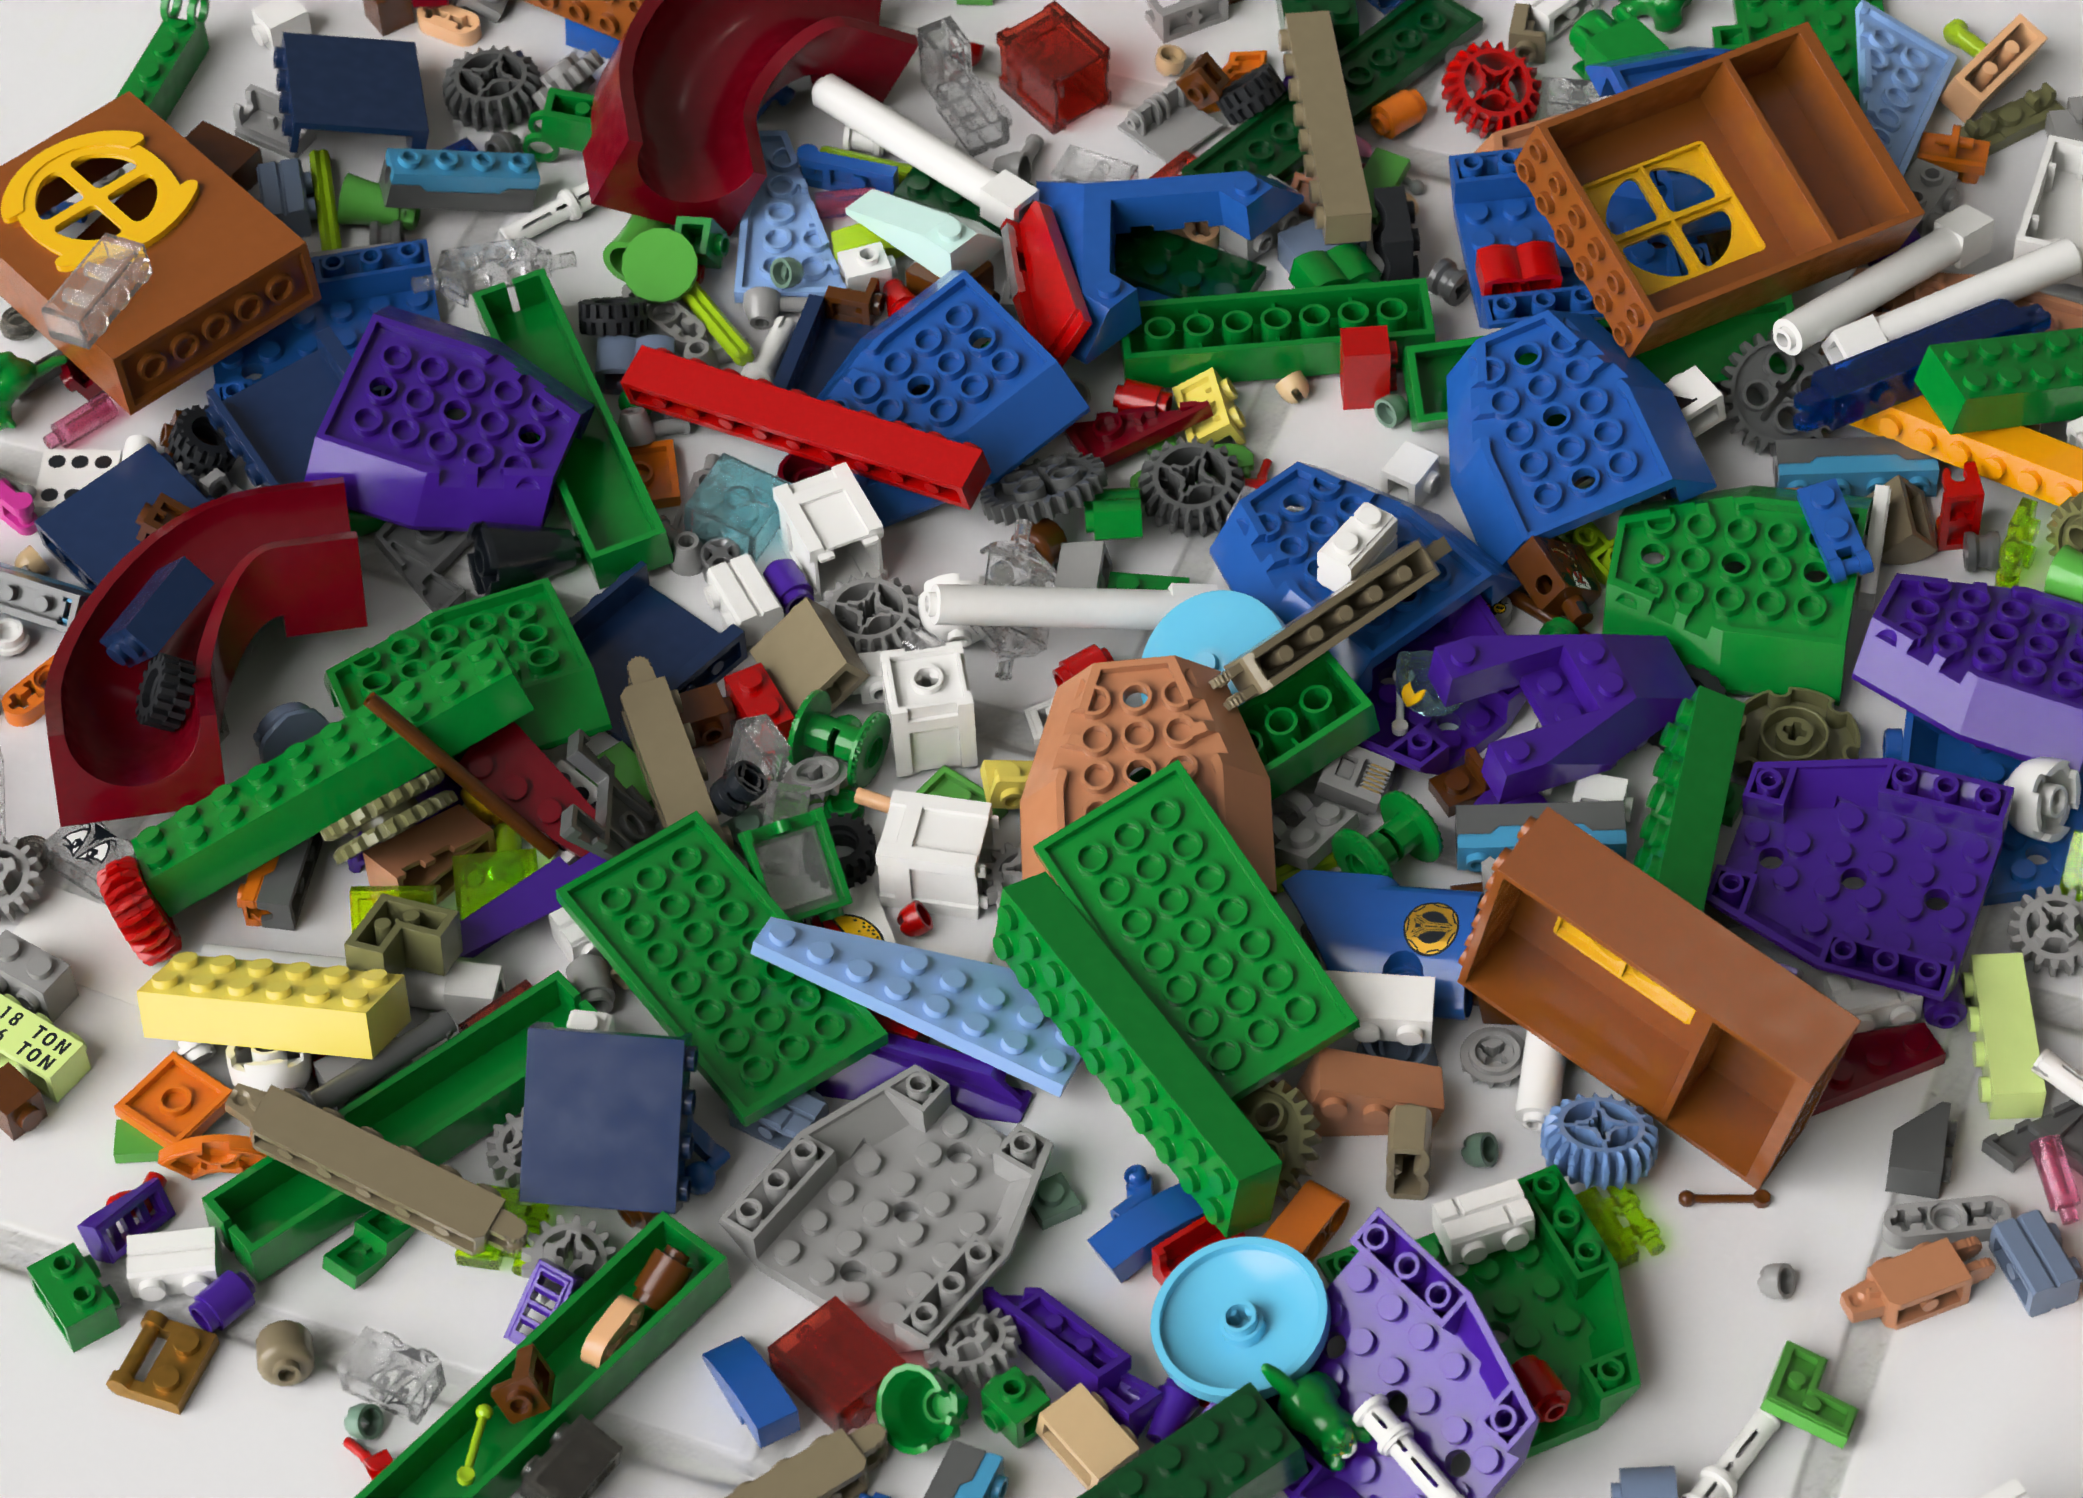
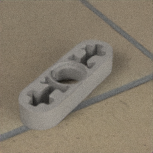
M625 284L622 288V297L637 298L627 287V284ZM677 301L661 305L647 303L648 330L653 334L675 338V348L679 354H683L686 344L693 339L707 341L705 324ZM661 313H671L674 315L668 321H658L655 319Z
M1992 1195L1897 1204L1885 1212L1882 1236L1888 1245L1896 1249H1913L1920 1243L1935 1242L1946 1237L1950 1243L1971 1236L1978 1237L1980 1242L1990 1241L1991 1230L1995 1223H1990L1989 1219L1984 1217V1214H1991L1992 1218L1997 1220L1995 1223L2010 1219L2012 1212L2005 1200ZM1948 1215L1955 1218L1959 1225L1954 1229L1946 1230L1937 1226L1934 1220L1939 1216ZM1968 1215H1970V1222H1973L1972 1226H1967ZM1921 1219H1926V1230H1923ZM1904 1222L1905 1227L1910 1228L1909 1231H1902L1901 1227L1896 1225V1223Z

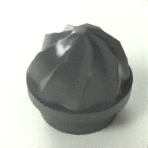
M498 131L492 134L490 140L486 141L484 146L485 152L523 153L521 139L510 131Z

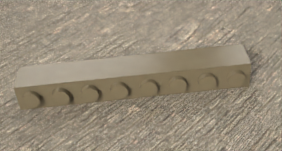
M1330 11L1285 14V29L1278 30L1280 52L1286 51L1287 53L1283 55V67L1285 76H1291L1292 78L1288 80L1289 99L1297 103L1293 105L1295 127L1301 126L1302 128L1298 131L1300 152L1307 153L1303 157L1304 174L1306 178L1312 177V180L1309 181L1310 203H1317V206L1314 207L1316 230L1322 229L1325 245L1371 241L1372 210Z

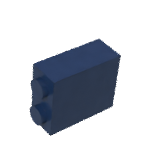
M185 556L171 562L154 573L99 642L107 648L106 653L113 661L122 666L127 665L129 668L156 656L215 583Z

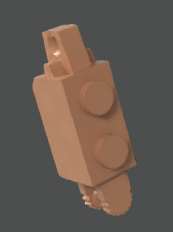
M1976 1236L1967 1237L1950 1243L1947 1237L1935 1242H1923L1909 1252L1893 1258H1881L1873 1263L1872 1266L1867 1267L1866 1279L1842 1292L1840 1305L1851 1323L1880 1317L1885 1327L1899 1330L1969 1303L1971 1286L1992 1276L1996 1270V1265L1989 1257L1964 1265L1963 1262L1967 1259L1970 1260L1982 1251V1244Z

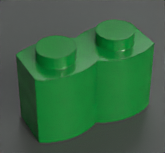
M1347 243L1333 247L1327 252L1316 250L1296 257L1293 260L1288 280L1295 288L1379 282L1382 273L1359 245Z
M1139 487L1103 489V493L1094 495V501H1084L1086 533H1094L1095 541L1143 538Z

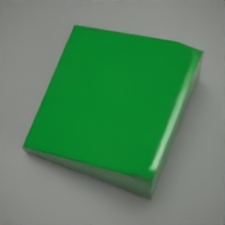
M1749 24L1712 27L1713 48L1734 50L1752 43Z

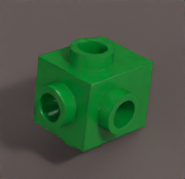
M1014 1365L1004 1374L993 1376L981 1390V1416L992 1432H1001L1017 1449L1038 1435L1035 1430L1039 1413L1051 1405V1399L1046 1395L1043 1385L1033 1375L1027 1377Z

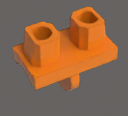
M1955 124L1953 125L1952 135L1923 132L1917 158L1949 171L1958 172V179L1963 183L1976 184L1980 175L1984 176L1991 141L1961 137V125Z

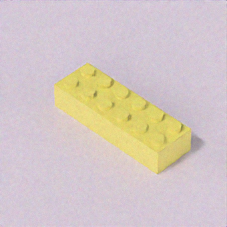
M182 952L173 956L161 970L155 973L137 991L144 1037L373 1060L411 1021L405 975L387 973L383 969L360 971L349 970L348 967L342 965L327 968L311 966L307 962L283 964L273 963L272 960L266 958L250 961L235 959L231 955L207 957L198 956L195 952Z

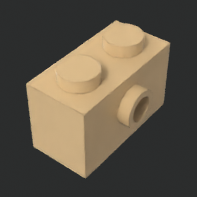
M1081 1382L1039 1413L1035 1432L1087 1490L1138 1457L1140 1448L1134 1433L1126 1425L1122 1424L1119 1426L1110 1416L1109 1409L1101 1396L1093 1391L1090 1393Z

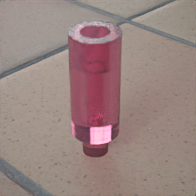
M875 187L815 192L816 209L820 220L850 217L846 214L845 208L871 189H875Z
M101 393L51 424L52 432L44 436L43 441L48 449H54L59 445L68 448L118 417V410L107 394Z
M2049 1135L2032 1141L2029 1147L2050 1211L2059 1212L2063 1225L2079 1221L2075 1206L2081 1203V1199L2060 1135Z

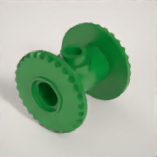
M821 689L812 691L803 700L789 731L787 740V759L789 763L794 766L804 759L813 757L817 751L848 763L847 780L850 787L855 789L867 787L879 771L888 749L891 734L889 716L882 711H876L867 718L863 725L853 715L848 714L835 718L830 716L831 698L829 693Z
M1398 790L1390 791L1381 798L1380 811L1384 821L1382 826L1367 837L1355 830L1343 828L1335 833L1331 843L1333 857L1337 861L1341 872L1383 875L1392 879L1394 877L1390 868L1408 853L1420 861L1431 863L1441 856L1442 849L1444 848L1441 832L1438 830V825L1434 822L1433 817L1415 798Z

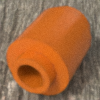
M1401 90L1372 107L1370 122L1378 135L1392 139L1420 123L1422 117L1427 114V105L1423 96L1417 90Z

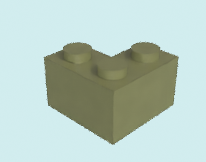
M382 893L344 943L347 967L349 970L360 971L383 969L387 973L402 974L405 968L408 967L445 976L463 952L459 911Z

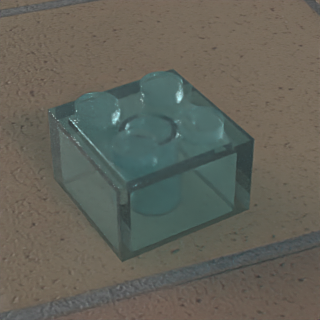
M723 453L686 503L684 531L695 533L703 544L718 537L731 539L738 544L740 555L748 553L756 563L776 536L777 530L781 529L779 510L773 499L772 488L785 483L788 485L792 483Z

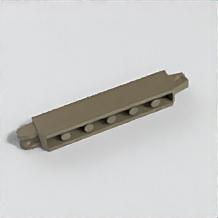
M1444 536L1427 546H1424L1419 538L1401 547L1223 667L1225 670L1212 678L1209 684L1214 690L1223 687L1232 680L1239 692L1226 698V701L1223 703L1228 711L1244 701H1249L1265 693L1439 576L1441 571L1435 562L1452 551V548Z
M645 656L631 658L627 665V673L629 674L628 686L625 687L620 695L623 709L621 716L662 829L698 811L730 850H733L734 843L729 827L727 825L721 827L717 817L721 815V811L712 802L710 792H708L705 781L709 780L705 762L702 757L695 758L692 747L696 746L692 727L690 723L683 724L679 713H683V706L678 690H670L665 676L656 678L651 662H649V659H645Z
M237 1083L225 1103V1111L250 1128V1139L253 1149L471 1256L483 1253L488 1244L501 1251L506 1250L507 1254L512 1253V1255L514 1253L518 1254V1252H522V1248H526L528 1224H525V1220L517 1218V1215L505 1210L506 1199L502 1198L496 1189L487 1184L480 1183L476 1185L465 1180L456 1169L444 1164L437 1166L423 1159V1156L412 1147L406 1145L398 1147L384 1140V1137L373 1128L367 1126L359 1128L345 1121V1118L332 1108L323 1107L320 1109L308 1103L303 1095L293 1089L284 1088L282 1090L271 1085L268 1091L265 1092Z
M870 1422L869 1425L865 1424V1427H860L848 1435L841 1427L830 1435L818 1437L808 1448L795 1456L781 1459L770 1471L755 1480L741 1483L735 1488L733 1493L725 1498H859L860 1493L865 1492L867 1494L869 1487L868 1472L878 1467L879 1463L883 1464V1461L887 1460V1456H889V1448L885 1442L887 1441V1431H885V1427L876 1422L874 1424Z

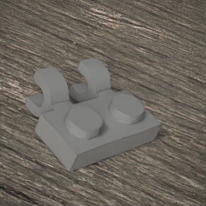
M1296 790L1290 791L1283 798V803L1285 806L1295 810L1286 818L1287 825L1295 828L1289 830L1279 817L1273 815L1276 860L1302 870H1312L1332 852L1331 843L1336 832L1343 828L1356 830L1360 826L1358 813L1324 801L1319 807H1314L1307 796Z

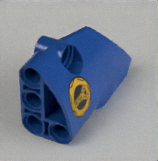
M1305 869L1282 882L1283 889L1300 914L1327 970L1435 977L1433 1018L1469 1019L1474 1005L1473 992L1457 982L1462 969V965L1458 963V960L1467 948L1464 943L1474 929L1471 927V924L1481 910L1478 908V905L1485 895L1484 892L1400 886L1394 879L1383 875Z

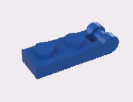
M804 144L797 149L799 169L808 187L862 197L871 189L893 195L899 186L897 166L820 152L812 144Z
M1836 478L1797 489V500L1833 584L1845 581L1847 579L1846 576L1859 572L1862 576L1874 572L1870 553L1863 544ZM1852 555V558L1841 560V557Z

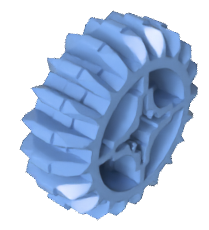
M1594 1092L1592 1097L1585 1098L1581 1094H1577L1574 1101L1562 1099L1560 1106L1551 1107L1550 1114L1545 1116L1544 1123L1542 1124L1540 1148L1542 1149L1541 1155L1546 1159V1166L1549 1167L1556 1164L1562 1176H1568L1570 1184L1580 1182L1585 1184L1586 1189L1590 1186H1600L1603 1191L1606 1190L1607 1186H1615L1622 1190L1625 1182L1637 1184L1639 1177L1648 1176L1649 1170L1654 1166L1655 1160L1658 1157L1659 1135L1658 1128L1653 1124V1117L1645 1115L1643 1107H1631L1629 1099L1618 1101L1614 1099L1612 1094L1608 1098L1599 1097Z

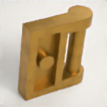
M148 1310L140 1322L142 1330L119 1370H114L111 1373L106 1386L110 1391L119 1396L180 1415L220 1344L217 1334L170 1320L158 1311ZM157 1337L166 1339L165 1345L144 1382L135 1380V1376Z

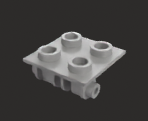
M1176 81L1170 82L1168 87L1162 90V93H1154L1152 98H1147L1144 104L1138 108L1131 109L1125 121L1118 125L1119 130L1168 165L1174 163L1223 128L1221 123L1204 111L1198 110L1194 104L1188 101L1185 93L1175 83Z

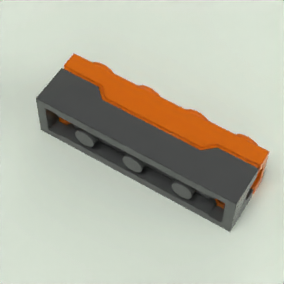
M320 832L248 873L246 883H241L237 892V906L243 910L246 926H262L264 928L295 931L324 840Z

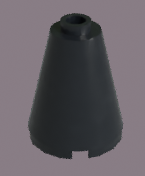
M477 521L469 526L467 541H474V553H468L467 557L471 579L478 595L485 594L484 596L543 578H550L574 568L576 560L580 559L582 554L578 536H573L571 531L565 528Z

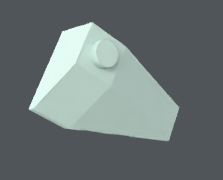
M871 189L845 208L848 216L940 278L950 270H966L970 274L1003 249L1002 237L980 222L875 189Z

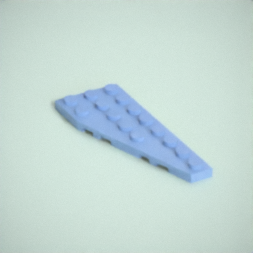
M770 917L753 941L750 954L1055 1096L1061 1097L1083 1061V1058L1076 1049L1065 1042L1060 1029L1052 1019L1042 1013L1037 1000L1029 990L1024 989L1019 984L1016 974L1011 968Z

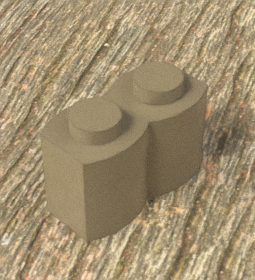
M1416 1104L1395 1105L1390 1111L1386 1154V1191L1391 1199L1423 1200L1429 1192L1433 1118L1427 1107Z

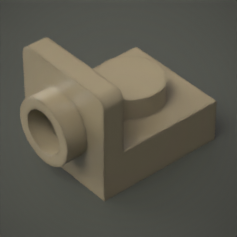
M1515 3L1509 30L1508 51L1517 46L1516 56L1518 58L1529 55V63L1543 64L1546 57L1547 34L1535 31L1536 21L1529 20L1530 4Z

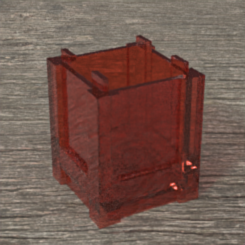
M1056 1L1044 6L1042 11L1014 27H1007L996 33L997 45L1000 47L1002 73L999 76V88L1052 135L1066 130V125L1098 107L1101 109L1112 102V91L1108 89L1110 48Z

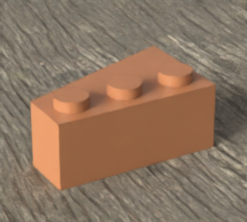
M458 804L362 853L374 904L381 894L384 893L437 906L482 869L481 862L497 850L493 829Z
M1324 1048L1313 1055L1295 1087L1305 1096L1304 1100H1307L1314 1107L1315 1111L1311 1115H1314L1320 1121L1321 1126L1313 1131L1320 1137L1388 1135L1390 1111L1395 1105L1405 1104L1427 1107L1432 1114L1433 1130L1445 1110L1442 1067L1332 1048Z

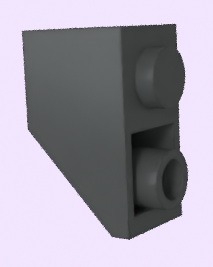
M1941 1102L1893 1131L1885 1191L1938 1199L1940 1183L1950 1182L1953 1157L1944 1156L1946 1146L1954 1147L1957 1121L1949 1120L1951 1103Z

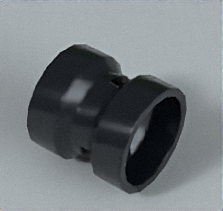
M741 760L729 769L727 776L720 777L712 784L710 797L717 809L723 814L737 817L748 809L750 802L758 800L766 793L768 789L767 779L761 769L754 763Z

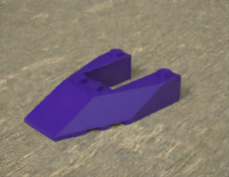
M1556 634L1469 636L1436 646L1428 672V678L1445 708L1519 685L1542 725L1540 728L1488 744L1481 773L1498 804L1611 770L1616 766L1617 761L1634 749L1636 752L1647 744L1648 738L1662 728H1665L1668 722L1674 724L1682 700L1684 698L1691 699L1697 690L1667 636Z

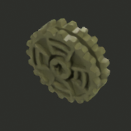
M440 768L427 772L321 830L320 833L324 841H336L359 828L363 833L336 850L333 857L337 864H342L358 856L363 851L397 836L458 801L459 799L453 790H444L420 803L416 799L441 784L445 778L444 772Z

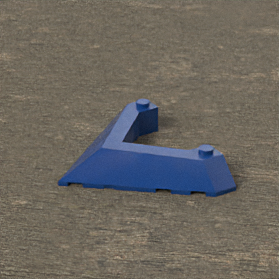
M1249 171L1120 181H1036L1037 189H1039V202L1052 207L1092 321L1091 326L1071 356L1087 365L1142 324L1137 288L1115 276L1116 234L1131 233V227L1154 225V231L1185 229V223L1208 221V227L1225 226L1247 240L1252 241L1303 203L1304 195L1278 180Z

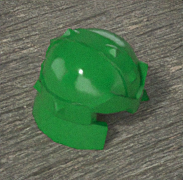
M905 1363L894 1367L883 1378L877 1392L876 1415L878 1423L885 1427V1431H887V1441L890 1445L901 1453L917 1455L929 1451L936 1445L952 1441L961 1436L960 1426L965 1424V1420L969 1419L967 1413L969 1398L961 1390L960 1385L938 1367L925 1368L921 1365Z

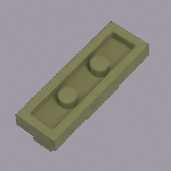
M2045 82L2042 84L2041 89L2035 92L2028 90L2024 97L2014 102L2011 101L1989 113L1985 111L1982 113V117L1975 121L1968 119L1965 125L1961 127L1960 136L1991 141L1989 156L2045 129L2047 113L2052 110H2063L2065 108L2055 100L2057 96L2056 91Z

